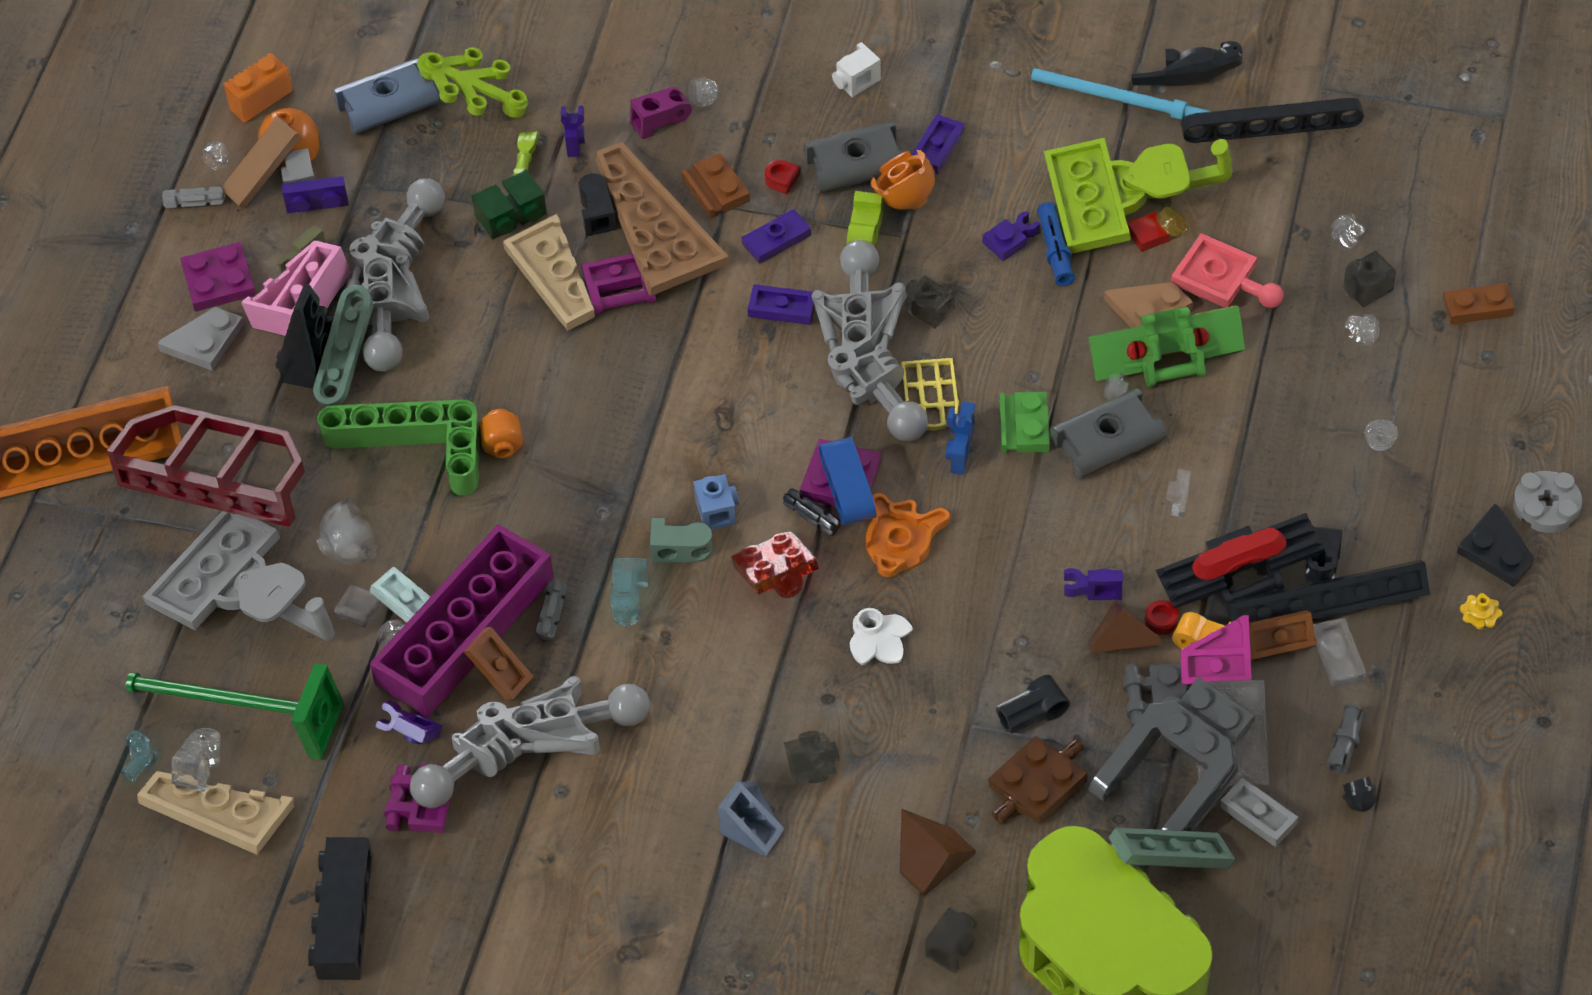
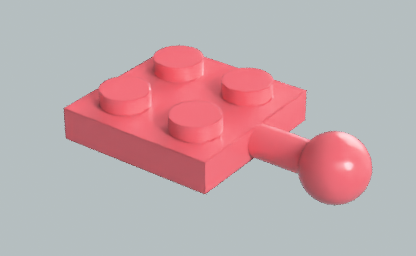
M1202 233L1171 275V282H1174L1179 288L1224 308L1230 306L1240 289L1257 296L1260 303L1266 308H1276L1284 299V292L1279 285L1275 283L1262 285L1248 279L1257 266L1258 257Z

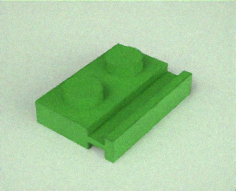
M1014 392V395L1005 396L1004 393H999L1002 453H1007V450H1016V453L1049 452L1047 392Z

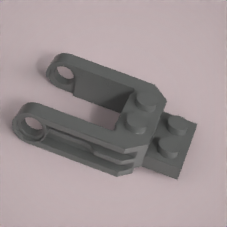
M1197 677L1179 702L1173 700L1148 706L1095 775L1090 784L1089 792L1101 801L1106 802V798L1114 792L1122 780L1126 781L1162 735L1168 743L1204 769H1207L1161 829L1194 832L1238 775L1239 769L1235 746L1256 719L1244 708L1200 677Z

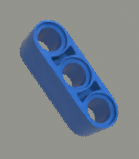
M852 437L819 444V455L843 526L876 518L874 499Z

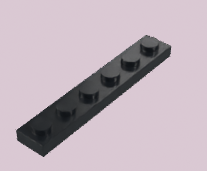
M1416 560L1226 602L1229 622H1233L1243 615H1249V623L1305 610L1311 612L1312 620L1430 595L1425 561Z

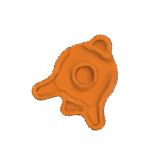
M873 494L876 518L872 519L865 535L866 550L869 557L877 565V572L881 576L894 577L902 571L915 568L928 557L934 536L950 523V513L944 508H937L925 514H918L917 503L913 500L894 503L884 494Z

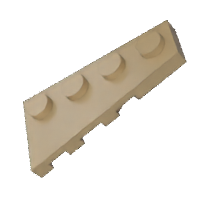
M557 214L503 241L505 251L567 331L595 317L594 308L584 282L579 275L577 264L571 254L565 233H563Z

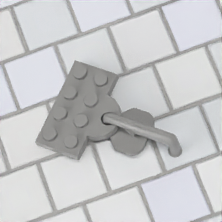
M224 511L210 523L142 596L147 606L193 630H196L218 607L225 610L241 609L244 614L260 622H269L280 617L325 641H332L335 637V630L324 607V600L321 597L311 599L305 606L306 610L292 604L293 600L305 587L306 581L303 573L285 563L267 566L262 558L280 539L278 530L257 519Z

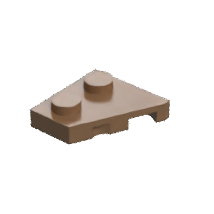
M1174 282L1110 289L1104 292L1106 303L1130 328L1141 326L1140 316L1180 307H1188L1191 311L1193 307V301Z

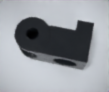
M595 173L584 175L579 181L581 204L586 208L581 210L586 237L617 230L615 212L605 179Z

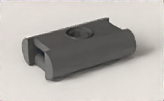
M894 121L803 143L807 165L814 163L817 171L816 189L819 194L872 180L873 176L875 179H878L882 175L879 171L882 165L893 157L906 152V150L899 151L897 147L896 125Z
M1134 388L1050 428V436L1056 449L1063 446L1074 462L1073 474L1078 479L1166 438V429L1161 418L1153 420L1142 404L1143 393L1140 389Z

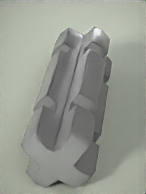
M220 186L209 187V190H205V187L180 189V192H176V189L165 190L162 194V201L167 209L177 208V205L180 204L181 207L207 206L208 202L211 205H221L224 203V192Z

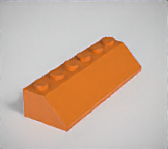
M169 385L0 426V498L112 471L107 450L129 420L174 405ZM178 422L137 435L123 455L145 461L169 457L182 440Z

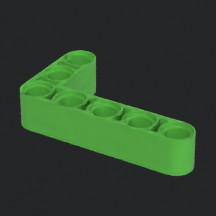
M468 400L335 405L325 407L318 413L317 420L322 442L329 448L446 443V469L450 489L458 495H469L478 488L480 456L479 421L476 406Z

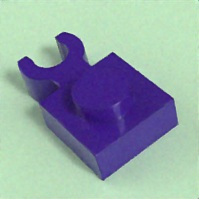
M1027 211L1022 212L1017 216L1015 223L1012 224L1005 219L982 235V243L1004 261L1027 246V238L1034 237L1039 233L1040 222L1036 221L1031 225H1026L1029 222V213Z

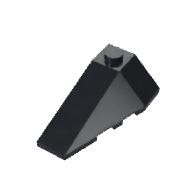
M304 284L292 312L282 349L279 350L276 356L275 365L279 369L282 383L313 389L333 317L326 316L328 310L325 306L319 305L320 298L311 285Z

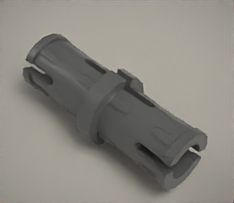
M1345 705L1339 728L1333 733V746L1326 763V768L1328 770L1332 769V773L1346 774L1353 751L1359 746V733L1366 716L1364 708L1358 714L1361 707L1359 705Z

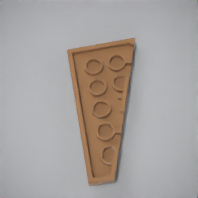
M623 142L596 152V164L601 176L606 181L611 201L649 296L727 266L729 256Z

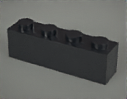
M326 837L325 851L319 852L318 868L319 872H322V881L316 882L315 901L319 903L318 913L312 914L311 922L312 934L316 935L315 945H309L308 964L309 966H314L318 980H361L373 859L368 837Z

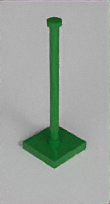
M314 663L299 702L141 677L140 673L130 672L126 679V690L131 693H137L140 690L292 714V724L308 757L322 760L344 705V701L328 666Z

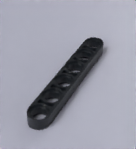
M1342 98L1194 113L1186 116L1181 121L1183 137L1187 142L1203 143L1220 139L1233 140L1351 128L1363 121L1364 113L1361 102L1358 99ZM1347 111H1356L1350 115H1342ZM1317 114H1325L1324 116L1319 118H1311L1312 116ZM1286 117H1295L1289 121H1281ZM1256 120H1264L1259 124H1250ZM1225 123H1234L1228 127H1219ZM1195 126H1203L1198 130H1189Z

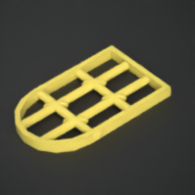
M953 358L901 362V366L904 368L903 385L905 401H909L908 388L916 387L917 390L919 389V405L923 407L925 412L927 408H937L940 414L941 423L928 424L926 430L937 431L948 427L947 420H945L944 407L955 406V414H958L959 405ZM950 364L951 379L943 380V378H940L939 365ZM934 366L935 381H925L922 377L921 367ZM916 367L918 382L907 383L905 368ZM952 384L954 401L945 402L941 385ZM925 386H934L937 389L938 403H928L925 401Z

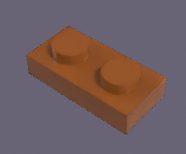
M1507 283L1444 291L1443 302L1450 324L1514 315L1515 307Z
M1308 610L1249 623L1251 660L1316 646L1312 616Z
M492 627L484 628L463 651L506 701L513 700L534 677Z

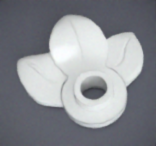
M874 608L861 610L853 620V631L855 634L850 640V651L853 658L861 665L868 663L874 656L884 663L893 664L901 662L904 649L900 638L910 634L913 631V627L904 617L897 614L883 616ZM866 625H873V626H875V627L866 628L865 626H866Z

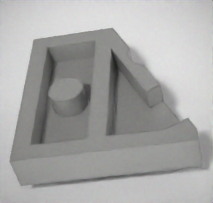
M214 307L158 342L159 351L213 371L243 328V317Z

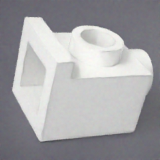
M861 42L857 44V51L844 56L836 63L837 71L832 74L835 85L839 89H844L851 97H854L881 80L880 59Z

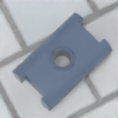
M418 58L332 90L339 112L346 110L348 113L353 135L439 103V96L433 81L426 83L419 73L417 66Z

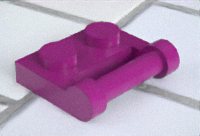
M633 253L581 264L595 315L602 314L603 310L633 303L646 301V304L656 302L655 295L649 296ZM642 285L643 288L600 298V293Z

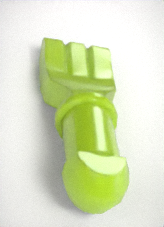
M539 132L520 133L517 142L519 150L518 160L513 175L524 170L528 171L529 163L532 160L531 155L536 150L540 136Z

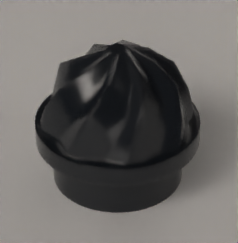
M1370 777L1342 785L1345 792L1342 795L1343 800L1346 801L1351 809L1366 812L1376 802L1377 787L1376 785L1372 786Z

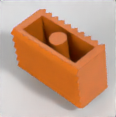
M268 53L267 56H263V58L258 60V63H253V66H248V69L239 72L233 79H229V82H224L229 109L245 123L292 92L293 88L288 67L275 55Z

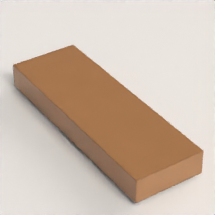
M277 116L222 186L223 192L238 206L245 209L302 136L287 122Z

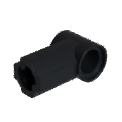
M1043 675L1035 679L1028 686L1026 692L996 706V713L1005 731L1013 734L1042 718L1047 721L1059 718L1069 709L1070 701L1051 675Z

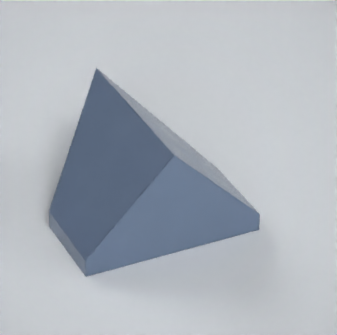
M757 781L736 782L718 807L720 834L761 855L768 854L785 829L776 820Z

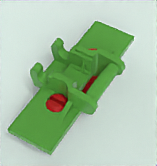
M1238 305L1190 315L1188 307L1140 316L1141 326L1088 337L1095 381L1144 372L1147 387H1154L1157 382L1194 374L1198 377L1205 376V358L1245 350ZM1189 353L1193 361L1154 370V362L1162 359L1161 356L1167 354Z

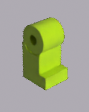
M855 191L853 211L848 227L847 244L855 240H864L875 247L884 215L883 197L881 195Z

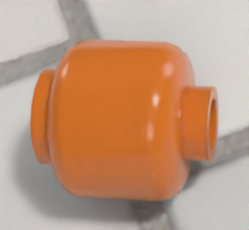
M494 409L488 412L480 421L479 434L481 446L484 452L490 456L501 459L508 458L522 447L523 433L521 422L514 413L506 409Z

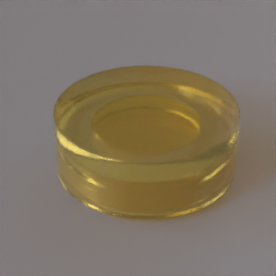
M1164 207L1157 215V221L1160 226L1174 237H1180L1188 229L1184 218L1170 207Z

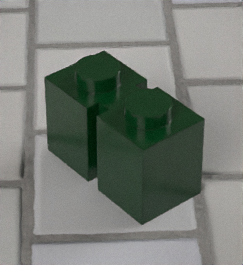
M527 170L502 181V186L508 192V196L502 193L497 184L471 195L475 217L492 240L510 233L517 228L516 224L518 223L524 225L547 214L544 193Z

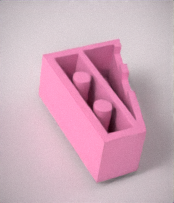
M314 240L285 265L286 271L275 280L270 277L264 282L265 288L254 298L249 296L245 298L241 304L252 328L286 336L293 309L304 284L311 285L320 298L319 305L325 306L327 309L351 274L342 248Z

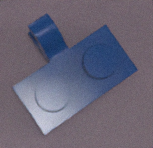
M962 401L960 414H955V408H950L946 423L951 428V433H955L954 440H948L946 459L951 460V473L964 475L975 425V403Z

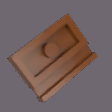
M720 152L694 163L693 167L688 170L685 168L681 169V178L710 219L714 218L715 214L720 211L725 213L750 201L749 191Z

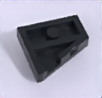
M1495 503L1458 545L1457 553L1513 587L1531 568L1534 557L1503 511Z

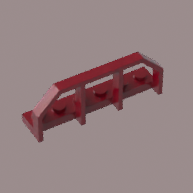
M172 405L129 420L107 450L117 485L120 487L290 527L296 519L290 493L305 473L301 457L288 431ZM175 422L192 425L165 464L123 455L137 435ZM208 429L244 437L216 477L180 469ZM259 441L286 447L293 462L274 491L232 481Z

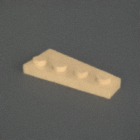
M159 771L153 774L137 794L138 804L258 855L294 808L293 797L281 796L280 799L266 797L265 792L252 789L250 793L231 790V785L217 783L215 786L200 784L199 779Z

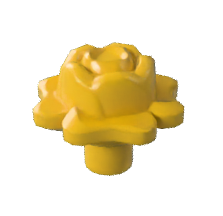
M1480 593L1478 597L1469 595L1466 603L1460 606V612L1464 614L1463 621L1472 624L1479 630L1485 626L1493 628L1495 621L1502 616V611L1498 609L1499 602L1490 599L1484 593Z

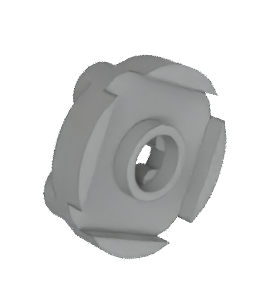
M1553 471L1529 472L1521 477V481L1516 487L1513 507L1515 514L1521 521L1523 518L1531 524L1530 528L1543 533H1556L1567 529L1571 522L1577 520L1582 507V495L1574 483L1573 476L1568 473ZM1547 497L1554 501L1552 506H1546L1545 501H1539V499Z

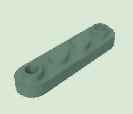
M351 285L344 289L338 301L313 387L315 398L324 407L342 405L349 392L374 305L372 295L361 285ZM363 301L360 307H353L355 302ZM330 390H337L333 397L327 396Z

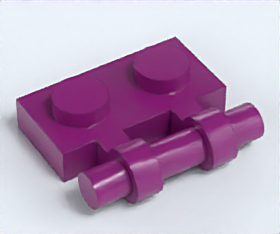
M404 764L397 765L396 773L391 777L389 786L392 791L391 799L386 804L384 816L387 818L385 828L389 831H398L400 821L404 818H409L408 826L410 831L444 833L450 799L445 805L434 809L419 805L414 798L412 803L404 802L405 794L410 791L411 777L413 775H409V766ZM419 764V768L428 764Z

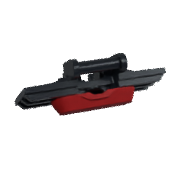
M1307 513L1254 533L1248 525L1206 541V551L1156 570V574L1173 609L1218 593L1227 609L1226 602L1260 595L1275 588L1277 591L1285 589L1278 570L1325 552V547ZM1254 567L1258 576L1269 575L1267 578L1233 591H1228L1230 586H1233L1232 576L1236 573Z

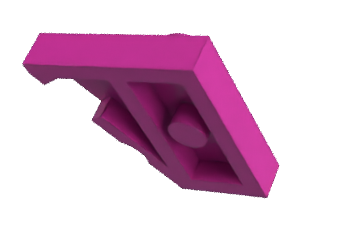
M1249 615L1239 617L1230 624L1217 629L1206 637L1180 650L1182 685H1192L1197 677H1200L1208 684L1252 682Z

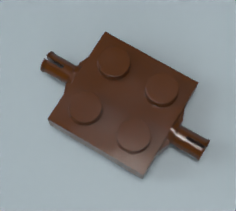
M1037 736L1030 740L988 778L989 787L1000 794L1005 801L992 812L993 818L1002 824L1016 811L1028 815L1038 824L1043 823L1088 781L1087 773L1071 761L1084 750L1080 741L1077 742V739L1074 738L1066 747L1058 750L1052 748Z

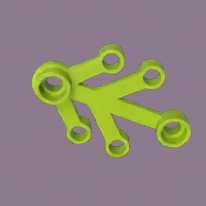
M474 47L467 48L464 55L442 57L438 53L431 52L424 53L419 57L417 66L420 75L427 80L435 82L440 92L439 97L443 102L454 103L457 100L460 89L468 104V112L476 116L483 115L487 106V100L477 95L476 90L502 102V110L506 115L514 118L525 115L528 99L524 92L520 90L507 92L482 81L489 79L505 80L510 71L508 62L495 60L492 63V67L466 71L455 69L462 66L471 68L480 66L483 54ZM447 78L455 81L457 85L449 83Z

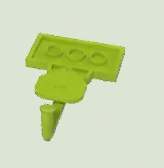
M1105 137L1044 151L1066 245L1070 248L1071 254L1130 241V232L1125 216L1141 208L1147 198H1165L1181 194L1187 190L1229 180L1232 176V163L1228 142L1220 139L1212 144L1211 152L1217 157L1216 165L1188 171L1182 149L1175 144H1163L1147 148L1134 163L1125 160L1111 161Z

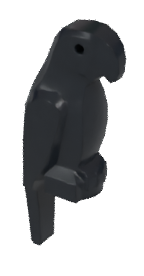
M1226 41L1221 43L1219 50L1208 47H1196L1183 52L1175 49H1166V68L1161 71L1132 74V85L1168 87L1210 82L1222 73L1242 64V46L1236 41Z

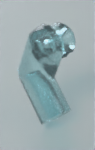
M139 730L130 732L125 740L129 746L131 759L120 772L130 782H134L153 759L150 740L147 736H143V733Z

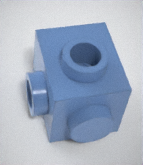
M726 475L708 476L702 480L693 481L695 502L701 522L709 526L711 530L736 525L735 506L739 505L735 486L729 487Z

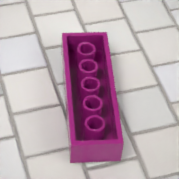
M497 524L370 662L375 686L428 718L475 666L463 652L471 642L487 627H492L501 637L548 583L552 581L554 573L551 555Z

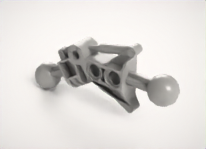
M431 178L418 179L409 186L406 193L408 207L398 221L385 218L383 222L375 221L371 224L373 231L371 235L358 238L350 245L349 250L355 267L352 278L348 280L346 288L351 285H360L358 280L359 277H362L364 282L361 286H364L370 292L374 301L368 325H372L373 334L364 341L362 356L365 363L375 371L386 372L393 369L400 363L403 355L401 342L392 334L391 322L413 319L424 323L430 318L414 274L408 268L413 263V259L418 256V251H421L424 247L422 238L414 228L423 217H432L440 212L445 203V191L440 183ZM363 301L355 302L353 307H360Z
M855 240L849 242L842 249L839 258L841 269L850 277V293L829 295L821 290H816L812 293V300L816 307L826 345H829L831 351L828 355V364L834 381L837 385L844 387L846 391H850L852 402L855 405H859L867 400L872 404L878 400L889 413L887 427L891 435L899 441L912 442L920 439L926 432L928 416L922 406L916 402L903 401L894 390L903 378L904 368L898 364L896 358L892 357L891 352L886 349L888 341L893 337L898 316L907 298L904 284L900 282L895 283L886 290L869 291V277L877 271L880 259L876 248L868 241ZM834 324L842 331V346L839 347L836 345L838 339Z
M572 676L562 686L522 701L521 705L507 709L500 702L483 704L477 711L478 721L466 729L464 734L455 733L452 735L453 748L459 754L444 766L428 764L420 767L411 777V795L419 805L434 809L448 802L453 795L454 781L470 769H474L483 776L493 777L499 770H503L507 764L512 763L522 753L573 752L595 755L600 751L598 735L584 725L613 719L614 722L622 726H635L642 722L649 714V696L642 687L636 684L623 683L609 694L608 700L575 707L582 695L580 678Z

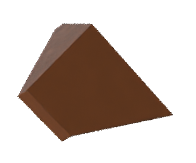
M1114 601L1088 643L1089 649L1095 653L1161 645V638Z
M901 808L900 874L924 896L974 856L976 850L951 827Z

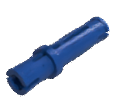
M1045 202L1037 208V213L1040 217L1048 250L1046 259L1048 264L1052 266L1055 283L1058 286H1067L1075 280L1070 262L1072 259L1071 250L1065 243L1056 204ZM1050 227H1053L1055 236H1052ZM1057 252L1060 253L1061 261L1058 259Z

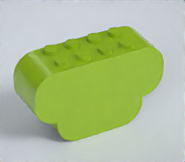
M1068 826L1053 831L1033 848L1027 865V897L1023 901L1020 910L1019 953L1025 968L1052 995H1208L1212 949L1199 924L1191 916H1185L1180 912L1166 892H1159L1150 883L1148 876L1143 870L1134 868L1131 864H1124L1118 857L1113 844L1109 845L1100 835L1090 829L1080 826Z

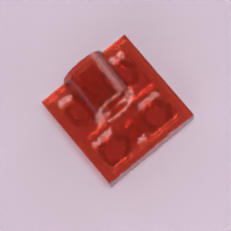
M791 531L778 533L768 541L745 547L741 552L731 556L734 568L758 595L773 589L782 598H792L802 590L803 576L819 569L816 557Z

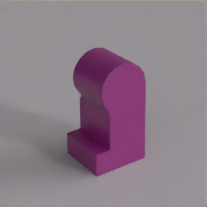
M671 87L631 99L629 121L639 136L644 139L653 136L654 129L686 120L692 112V106L678 88Z

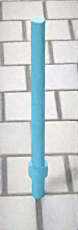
M1036 68L1033 69L1031 80L1169 113L1172 118L1183 120L1190 114L1211 112L1188 106V102L1175 99L1172 102Z

